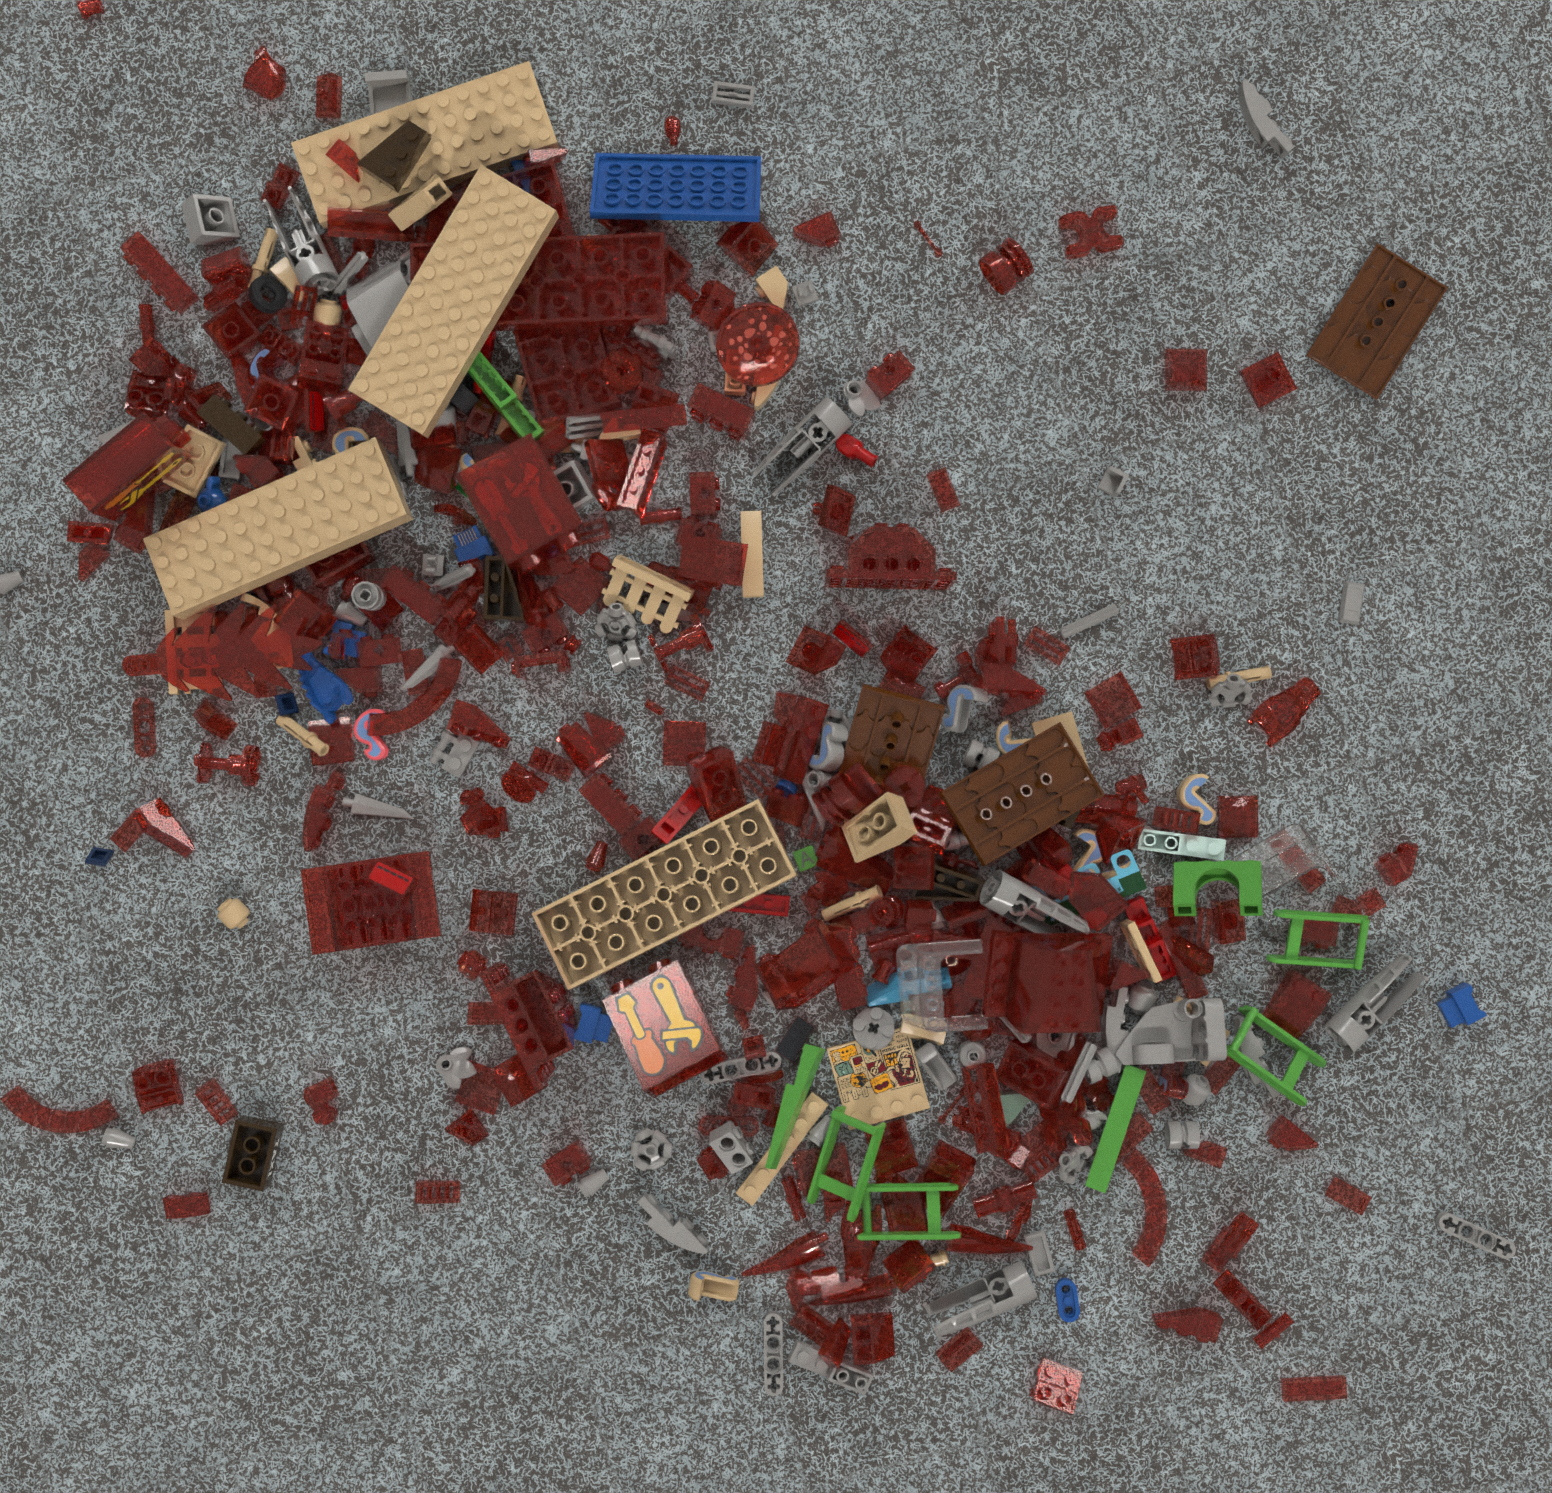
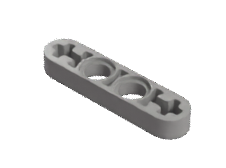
M773 1050L707 1064L702 1068L701 1078L707 1084H715L774 1071L781 1065V1056ZM770 1055L778 1059L774 1066H771L770 1063H765V1068L761 1069V1062L758 1057H763V1061L768 1060ZM749 1059L755 1060L758 1064L757 1068L753 1071L748 1070L745 1066ZM734 1064L737 1067V1072L733 1075L727 1074L725 1072L726 1065ZM717 1066H722L724 1077L720 1078V1073L715 1074L713 1079L704 1075L708 1069L711 1068L712 1072L719 1071Z
M1441 1212L1436 1217L1438 1228L1452 1236L1503 1259H1510L1515 1255L1516 1247L1514 1243L1502 1236L1449 1212ZM1449 1218V1221L1456 1224L1455 1228L1442 1223L1443 1220ZM1465 1225L1470 1226V1234L1462 1236V1227ZM1484 1234L1490 1236V1241L1486 1245L1480 1243V1238ZM1496 1242L1502 1246H1507L1509 1248L1508 1251H1502L1496 1247Z
M772 1310L764 1316V1388L770 1396H778L783 1390V1321L781 1314ZM772 1316L775 1317V1320L779 1321L775 1323V1332H771V1323L767 1322L771 1320ZM776 1337L779 1340V1345L774 1348L770 1347L767 1344L768 1339ZM772 1358L777 1359L780 1363L776 1369H771L767 1364ZM772 1375H776V1384H780V1386H776V1390H772V1387L768 1386L772 1383Z

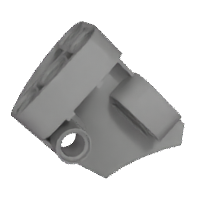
M1221 998L1183 999L1151 1007L1126 1036L1114 1055L1123 1065L1169 1064L1186 1061H1224L1227 1057L1224 1007ZM1188 1003L1192 1006L1190 1014L1186 1009Z

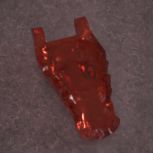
M652 561L647 565L648 568L695 590L692 598L689 601L685 600V603L688 604L685 610L707 617L710 616L711 611L705 608V605L713 588L721 591L723 584L695 569L666 566L656 561ZM666 591V594L673 597V594Z
M1304 677L1292 687L1263 701L1256 707L1246 722L1250 726L1257 722L1270 737L1265 743L1272 747L1276 742L1292 733L1300 724L1301 718L1310 708L1309 705L1320 696L1319 687L1312 679Z
M1078 1033L1075 1036V1045L1068 1052L1060 1050L1056 1055L1059 1066L1068 1079L1085 1042H1087L1082 1033ZM1103 1075L1102 1080L1090 1085L1085 1077H1083L1079 1088L1091 1099L1097 1110L1101 1112L1106 1111L1115 1098V1095L1110 1093L1107 1086L1109 1080Z
M847 1200L841 1218V1238L845 1258L844 1274L845 1278L850 1281L862 1282L868 1280L870 1263L874 1258L880 1240H858L857 1235L863 1232V1211L859 1210L854 1222L848 1221L847 1214L851 1201ZM875 1204L874 1211H871L872 1232H882V1204Z

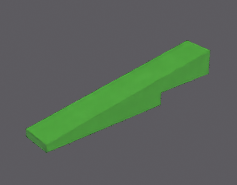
M479 351L468 373L523 444L529 448L544 437V430L520 403L514 391Z
M804 1044L795 1084L786 1083L765 1168L777 1169L826 1049Z
M1125 1065L1085 1186L1106 1193L1146 1071Z

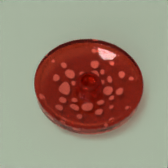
M766 302L748 303L734 310L722 323L716 339L717 356L725 372L735 381L752 387L767 386L781 380L795 365L800 351L799 332L791 316L779 306Z

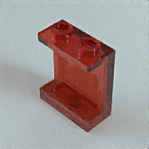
M564 650L513 657L514 662H511L512 675H516V678L520 680H526V667L557 663L558 673L562 675L572 674L569 653Z
M845 1141L835 1143L825 1175L853 1187ZM822 1147L795 1151L796 1157L792 1158L794 1171L798 1170L800 1178L796 1179L798 1192L803 1191L804 1197L808 1195Z

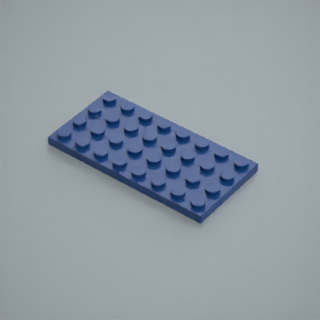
M595 153L589 212L590 219L759 222L761 156Z

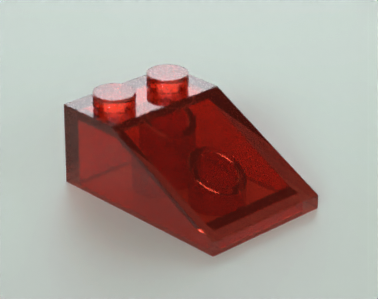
M719 745L685 761L690 781L710 822L747 805L732 750Z
M1289 969L1262 1015L1298 1040L1321 1014L1333 994L1298 972Z

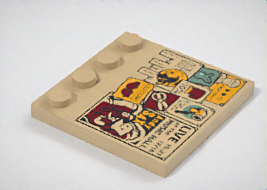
M900 1028L894 1029L891 1043L881 1050L865 1049L856 1040L827 1048L841 1103L846 1107L844 1114L871 1125L930 1108L918 1062L914 1055L915 1051L911 1037L900 1034ZM848 1125L849 1130L856 1129L855 1127Z

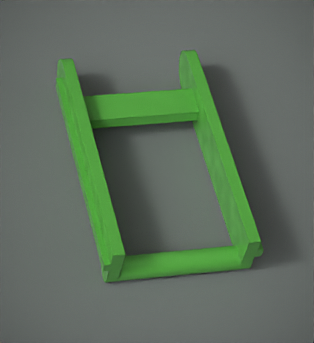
M1274 909V916L1290 918L1285 954H1267V961L1278 964L1362 969L1370 923L1368 915ZM1304 919L1360 923L1354 960L1298 956Z
M1248 1005L1239 1007L1238 1011L1246 1017L1231 1045H1227V1056L1295 1104L1306 1106L1307 1099L1293 1090L1307 1060L1318 1067H1325L1326 1060L1260 1014L1255 1007H1249ZM1252 1022L1295 1051L1282 1080H1279L1238 1051Z
M842 1105L841 1107L837 1106L831 1113L832 1119L807 1195V1202L814 1204L819 1196L820 1189L827 1190L851 1201L847 1220L854 1222L858 1216L887 1123L882 1122L877 1126H872L844 1114L846 1107ZM841 1122L872 1135L856 1188L825 1175Z
M950 1182L868 1183L862 1201L863 1232L857 1235L858 1240H952L960 1238L961 1232L941 1231L939 1192L958 1190V1184ZM926 1191L928 1231L872 1232L870 1192Z

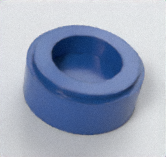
M780 779L775 786L781 794L787 797H794L797 792L796 785L787 779Z

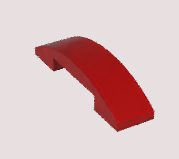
M703 770L679 800L651 830V833L667 845L711 795L719 783Z

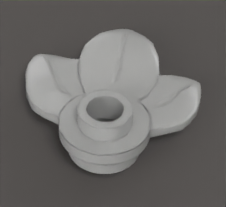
M864 379L860 382L851 380L844 385L843 394L848 399L849 409L855 415L862 417L865 410L873 411L880 408V402L874 395L878 384L872 380Z
M459 1047L454 1049L450 1055H443L437 1060L436 1069L444 1076L445 1083L449 1087L460 1089L461 1079L469 1078L477 1073L474 1065L468 1060L472 1055V1049ZM448 1061L450 1063L449 1067L443 1068L444 1062Z

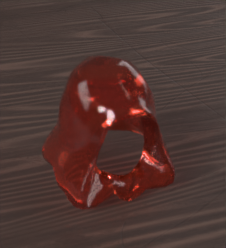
M260 45L259 49L254 51L256 58L245 73L242 87L252 90L254 93L271 101L280 97L285 91L286 69L270 57L264 45Z

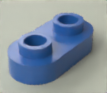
M1061 1278L1055 1284L1058 1314L1063 1321L1074 1322L1080 1315L1077 1287L1071 1279ZM1064 1285L1069 1286V1289L1066 1292L1062 1291V1287ZM1067 1306L1072 1307L1069 1313L1064 1311Z

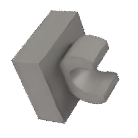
M812 280L792 286V291L799 308L818 301Z
M423 554L422 575L443 577L445 556Z

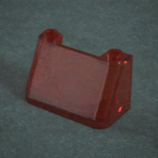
M816 918L809 920L803 929L804 935L779 954L771 955L767 953L759 958L760 962L754 965L777 1010L794 1009L806 1004L857 966L853 955L822 920H817Z

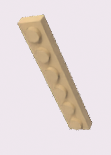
M811 1091L803 1103L777 1169L765 1168L770 1150L769 1147L738 1188L736 1194L753 1206L829 1104Z

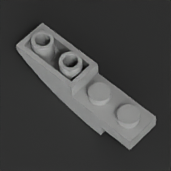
M1245 79L1237 89L1244 120L1261 148L1263 149L1270 144L1283 159L1294 148L1292 141L1278 129L1277 123L1268 117L1273 111L1269 101L1262 98L1257 92L1255 85Z
M1114 984L1111 1004L1102 1003L1100 1030L1103 1048L1107 1047L1111 1051L1118 1066V1073H1120L1124 1065L1114 1054L1128 1035V1031L1121 1028V1025L1125 1022L1124 1007L1129 1001V992L1127 987Z
M1240 1015L1235 1016V1036L1244 1020V1017ZM1251 1024L1238 1051L1267 1070L1268 1066L1262 1058L1259 1059V1057L1266 1054L1262 1048L1265 1045L1258 1035H1254L1251 1030L1254 1027ZM1243 1067L1249 1081L1255 1085L1260 1082L1268 1096L1274 1099L1280 1095L1277 1090Z
M644 1192L638 1198L637 1202L650 1215L647 1218L646 1224L661 1237L674 1245L692 1252L706 1254L709 1251L708 1239L702 1233L698 1235L693 1230L694 1225L690 1220L679 1216L673 1221V1215L667 1209L662 1210L657 1205L659 1201L651 1193L648 1195Z
M797 1339L787 1358L792 1364L825 1376L828 1381L863 1395L866 1394L874 1377L869 1371L816 1344L809 1345Z

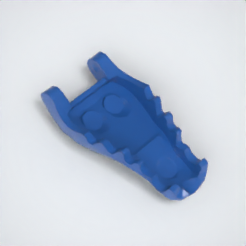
M302 649L296 655L292 666L296 667L301 675L299 680L302 682L301 687L307 691L305 696L310 699V704L324 716L326 722L332 724L337 719L335 712L343 703L350 705L354 701L348 685L340 677L324 667L309 649Z

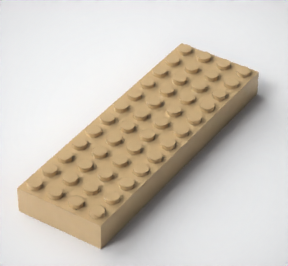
M529 61L291 142L318 221L324 229L400 204L435 174L441 178L447 187L473 179L480 165L491 171H496L511 166V161H525L560 149ZM409 120L425 130L430 136L431 141L399 193L362 171L357 162Z
M480 165L348 390L428 438L558 220L557 211L483 165Z
M374 437L145 537L143 540L172 615L184 620L413 520V517L384 445Z
M757 799L533 912L532 915L567 989L570 990L797 877L798 874L762 801Z

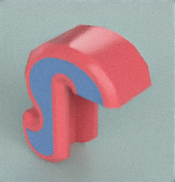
M370 709L363 712L355 720L353 727L354 735L359 742L369 745V748L364 750V754L369 759L378 761L385 759L389 753V748L373 728L375 724L389 715L386 711L380 709Z

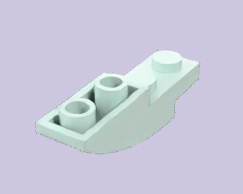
M1140 828L1138 849L1222 861H1224L1226 840L1142 828Z

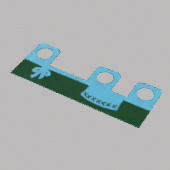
M1123 850L1111 856V862L1117 876L1103 880L1098 866L1094 863L1088 864L1077 870V876L1083 889L1054 901L1078 916L1080 914L1074 906L1082 909L1084 912H1088L1147 889V886L1130 850ZM1126 855L1130 858L1131 863L1127 868H1120L1117 865L1116 861L1119 856ZM1093 869L1096 872V879L1092 882L1085 881L1082 876L1084 870ZM1035 885L1032 887L1035 890L1042 893L1043 895L1047 896L1044 891V888L1041 885ZM1045 915L1044 921L1052 926L1060 923V921L1051 916Z

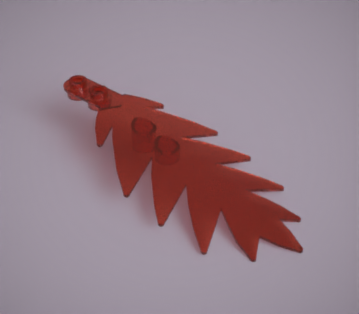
M240 604L210 638L215 608L213 607L196 619L176 641L175 637L178 629L173 628L163 638L156 653L126 656L122 661V668L129 676L161 674L173 686L189 692L190 690L182 681L183 679L185 682L211 695L232 701L233 699L219 679V675L245 692L260 698L262 694L246 670L264 680L290 690L292 686L274 664L296 670L311 671L313 668L301 656L323 645V642L297 635L304 621L303 618L286 623L267 636L277 604H273L261 613L239 636L245 604Z

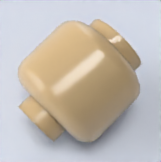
M320 299V302L314 304L313 321L320 325V329L333 331V327L341 324L342 308L340 305H337V301Z
M228 898L217 908L219 911L217 914L218 919L229 929L235 927L240 929L249 921L247 916L250 911L238 898Z

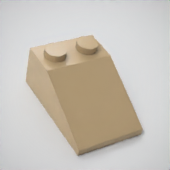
M886 792L841 826L854 861L857 863L898 846L917 833L903 797Z

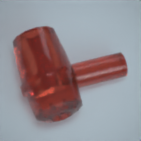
M1142 774L1129 775V777L1115 782V790L1118 796L1135 794L1143 805L1149 802V798L1143 791L1147 788V781Z

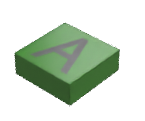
M812 845L792 852L800 872L819 865Z

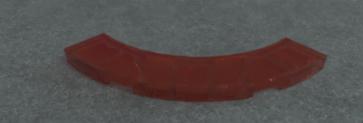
M440 658L436 674L424 694L422 693L409 703L408 706L400 710L378 714L369 713L366 734L368 736H382L398 733L412 728L430 717L452 692L459 677L463 661L461 659Z
M20 1085L0 1098L4 1105L23 1121L34 1127L57 1133L88 1131L98 1128L120 1116L108 1099L93 1107L78 1111L48 1108L29 1096Z
M1134 1147L1121 1164L1133 1175L1141 1189L1145 1208V1224L1141 1236L1131 1253L1147 1267H1150L1164 1240L1167 1227V1204L1157 1173L1148 1160Z

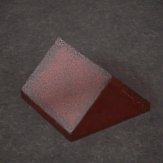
M236 301L201 325L227 359L249 354L262 335Z
M1239 898L1210 900L1213 942L1229 944L1246 940L1245 916H1240Z
M1114 956L1102 984L1104 988L1112 992L1151 977V974L1138 966Z

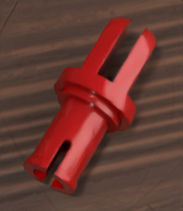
M842 434L835 442L836 448L841 454L851 460L859 459L870 468L878 460L877 455L866 450L863 442L850 434Z

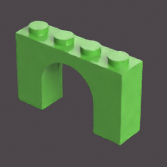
M1206 860L1202 862H1174L1173 908L1175 916H1196L1197 893L1204 884L1215 880L1227 881L1238 889L1240 916H1263L1261 861Z

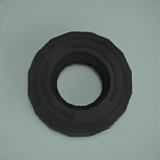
M263 275L257 277L251 282L248 289L251 303L263 313H277L286 304L287 292L285 287L273 276ZM264 287L271 289L275 295L274 301H266L261 295V289Z

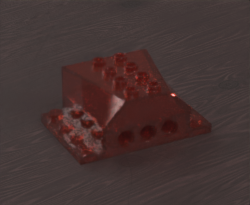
M875 523V526H870L846 538L845 569L841 565H832L830 569H826L824 588L949 590L957 581V572H952V568H939V571H935L936 549L915 527H909V524L906 523L896 524V527H888L887 523Z
M430 851L300 870L312 955L442 936ZM378 862L412 877V881L404 894H400L369 879V875Z
M991 933L982 1015L984 1017H1005L1021 1034L1101 1032L1099 1016L1103 1015L1113 936L1110 933Z
M500 960L479 973L535 1091L543 1089L555 1074L554 1070H556L552 1059L574 1049L575 1017L573 1014L576 1012L572 1003H567L564 997L567 993L562 983L558 984L556 979L538 970H528L510 979L508 975L511 973L507 964H502Z

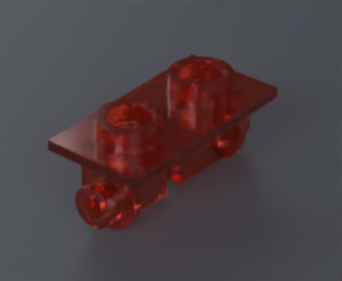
M367 234L358 235L353 240V251L351 257L347 259L345 267L357 252L364 251L368 259H371L376 247L374 244L375 240L367 237ZM366 262L355 275L356 279L362 280L363 277H366L369 262Z

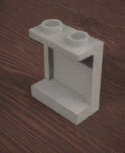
M406 69L365 73V82L368 85L370 115L412 101L410 76Z

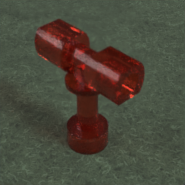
M967 650L954 657L960 666L959 674L944 684L942 681H939L933 685L941 699L949 695L948 690L963 681L965 684L970 683L971 686L981 689L988 686L981 673L977 674L972 666L974 662Z

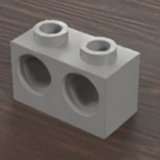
M729 1121L710 1132L709 1144L731 1174L753 1163L754 1147L744 1139L743 1132L739 1126H735L732 1121Z

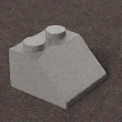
M192 194L182 203L190 244L212 245L240 238L231 197Z
M572 460L542 478L541 488L560 518L600 498L580 461Z

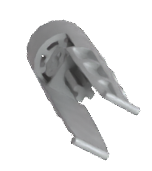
M288 186L295 206L312 238L310 241L307 240L302 229L299 231L296 229L291 234L296 244V248L293 249L275 210L266 199H263V202L268 208L279 241L303 292L309 296L323 295L334 289L339 283L340 278L299 196L291 186Z
M826 396L785 435L757 468L751 472V475L756 476L802 433L804 436L790 449L792 454L799 459L812 445L816 449L770 493L771 496L775 497L778 492L803 473L852 426V422ZM813 416L817 422L809 425L805 432L800 427ZM813 428H820V437L812 436L814 434ZM828 432L833 438L820 448L816 442L823 441Z
M1002 870L992 873L982 888L980 903L983 906L1034 934L1067 948L1068 953H1072L1070 937L1044 921L1046 914L1086 934L1090 933L1087 918L1082 920L1056 901Z
M1398 952V958L1371 979L1324 1025L1327 1033L1346 1051L1353 1054L1402 1006L1423 980H1429L1427 976L1414 972L1388 997L1382 994L1412 961V957Z
M1022 1260L963 1285L930 1304L924 1302L923 1306L928 1316H931L970 1300L972 1308L933 1327L937 1339L941 1340L943 1335L978 1324L1034 1300L1038 1296Z

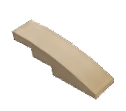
M740 511L743 598L764 597L761 511Z

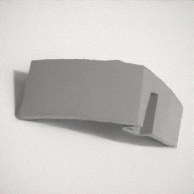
M395 262L389 263L349 287L346 292L347 304L357 321V324L352 326L351 329L367 356L409 287L406 278Z

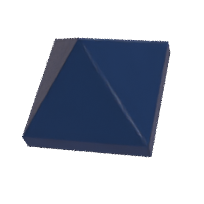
M294 692L274 696L280 716L299 712Z
M93 847L85 859V863L106 867L114 854V850Z

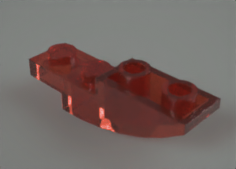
M340 770L333 771L325 786L316 784L311 794L303 824V847L307 852L319 848L323 840L320 837L324 831L329 830L333 823V820H331L333 814L326 810L333 806L336 800L334 795L337 790L340 791L345 785L346 780L344 777L346 774Z

